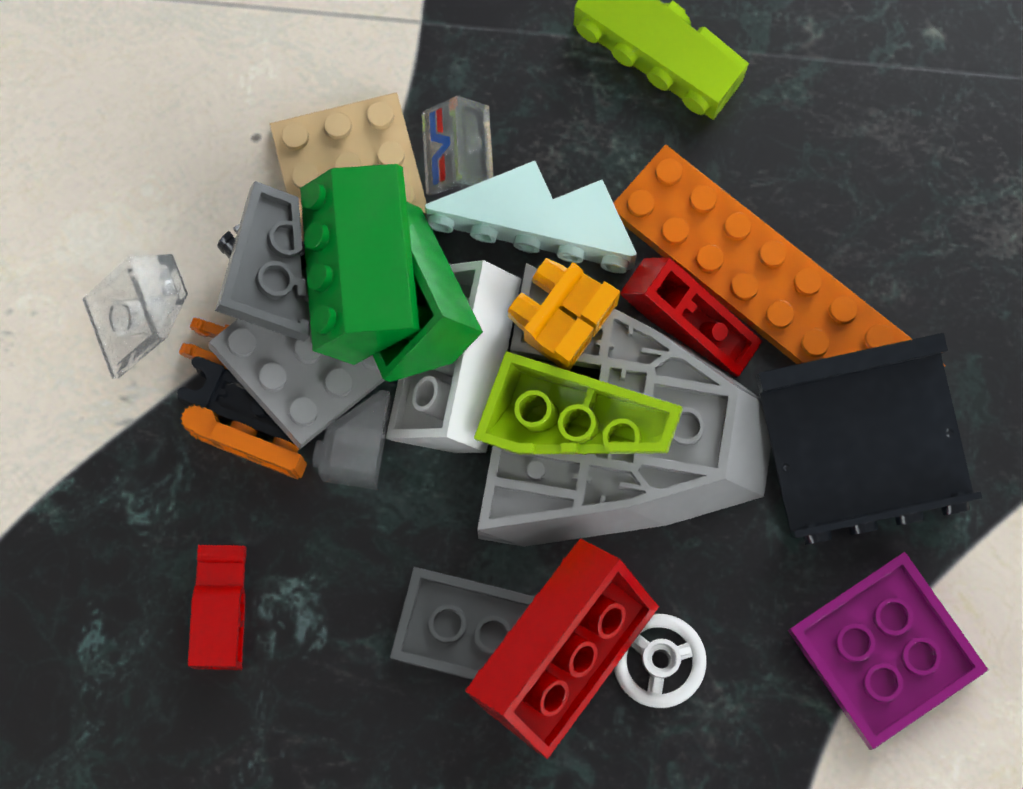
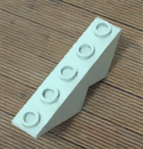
M532 161L425 204L427 221L431 229L435 231L451 233L455 229L468 232L472 238L486 243H494L496 239L514 243L515 248L528 253H538L539 250L557 253L558 258L571 263H581L583 260L600 263L603 269L614 273H625L627 270L634 268L637 253L603 180L553 199L536 161Z

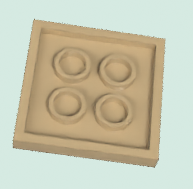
M397 92L270 123L286 192L299 197L302 241H304L300 188L331 168L386 164L402 166L406 201L420 207L427 219L425 204L427 203Z

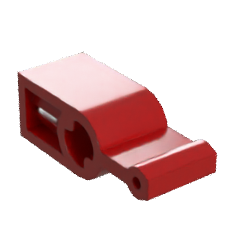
M198 545L196 586L192 595L188 666L193 669L242 670L246 604L244 589L246 546Z

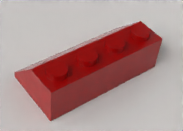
M580 538L541 591L534 597L532 603L513 628L506 634L504 640L485 665L477 672L465 692L489 715L540 755L548 759L659 606L620 558Z

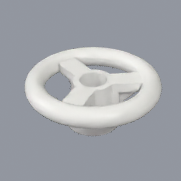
M654 614L641 633L651 628H666L678 633L687 643L676 646V644L667 639H656L650 643L642 635H638L631 647L642 655L643 666L650 674L647 691L638 686L630 676L627 667L628 650L614 668V673L621 688L633 700L653 708H668L683 703L697 691L706 671V653L699 635L689 624L672 615ZM658 651L665 653L669 660L667 667H656L652 662L653 653ZM692 657V669L685 683L672 692L662 694L664 679L673 675L678 670L681 660Z

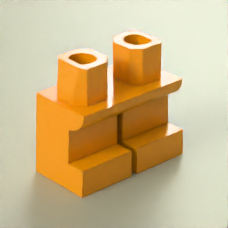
M545 258L536 270L532 283L549 293V295L540 305L521 292L509 307L508 317L524 331V341L558 367L570 371L592 341V336L594 337L618 305L620 290L605 281L601 284L589 277L574 262L567 269L563 265Z

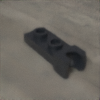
M194 357L192 359L193 367L200 376L206 378V382L198 390L186 387L179 388L177 398L182 404L188 407L194 405L198 407L200 405L202 409L205 407L212 410L216 417L231 423L232 421L241 422L254 428L261 435L271 439L278 437L293 443L228 369L201 357Z

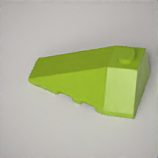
M506 351L474 439L516 454L668 453L683 407Z

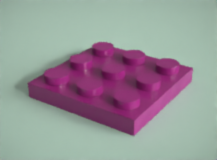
M903 552L788 630L869 750L875 749L989 670L906 552Z

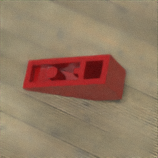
M670 257L644 258L620 292L624 299L652 323L734 377L740 376L763 342Z

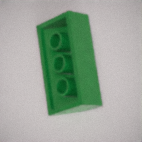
M398 164L331 168L302 186L300 192L312 351L355 365L420 331L403 167Z
M407 202L420 331L373 355L383 380L388 382L454 363L483 333L422 209Z

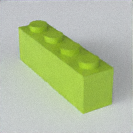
M578 0L575 5L573 25L584 39L591 43L599 42L611 50L614 58L627 67L633 65L645 73L648 80L655 87L663 91L670 90L682 98L683 103L689 110L698 115L705 114L714 120L744 80L749 63L706 27H700L698 30H695L691 26V21L685 10L673 0L670 3H663L660 0Z

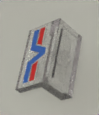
M457 95L422 112L427 195L434 196L455 186L467 188L493 177L489 106Z

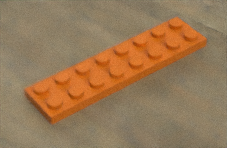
M666 144L614 202V206L626 228L662 257H670L723 306L796 364L912 340L911 337Z

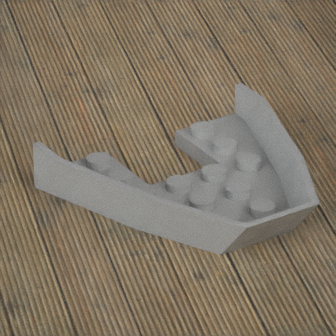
M526 263L521 292L541 305L549 293L532 283V278L537 268ZM614 309L594 337L592 336V341L574 365L600 370V381L682 406L683 411L668 453L516 454L493 446L477 529L478 539L522 547L667 526L764 497L771 444L760 397L695 351ZM515 324L510 352L523 357L550 361L524 341V331Z

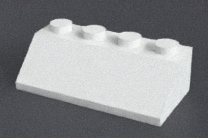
M480 260L449 265L483 333L454 363L398 380L386 439L452 453H486L488 444L475 440L474 436L504 354L509 347L513 321L508 317V309L519 294L522 279L489 262Z

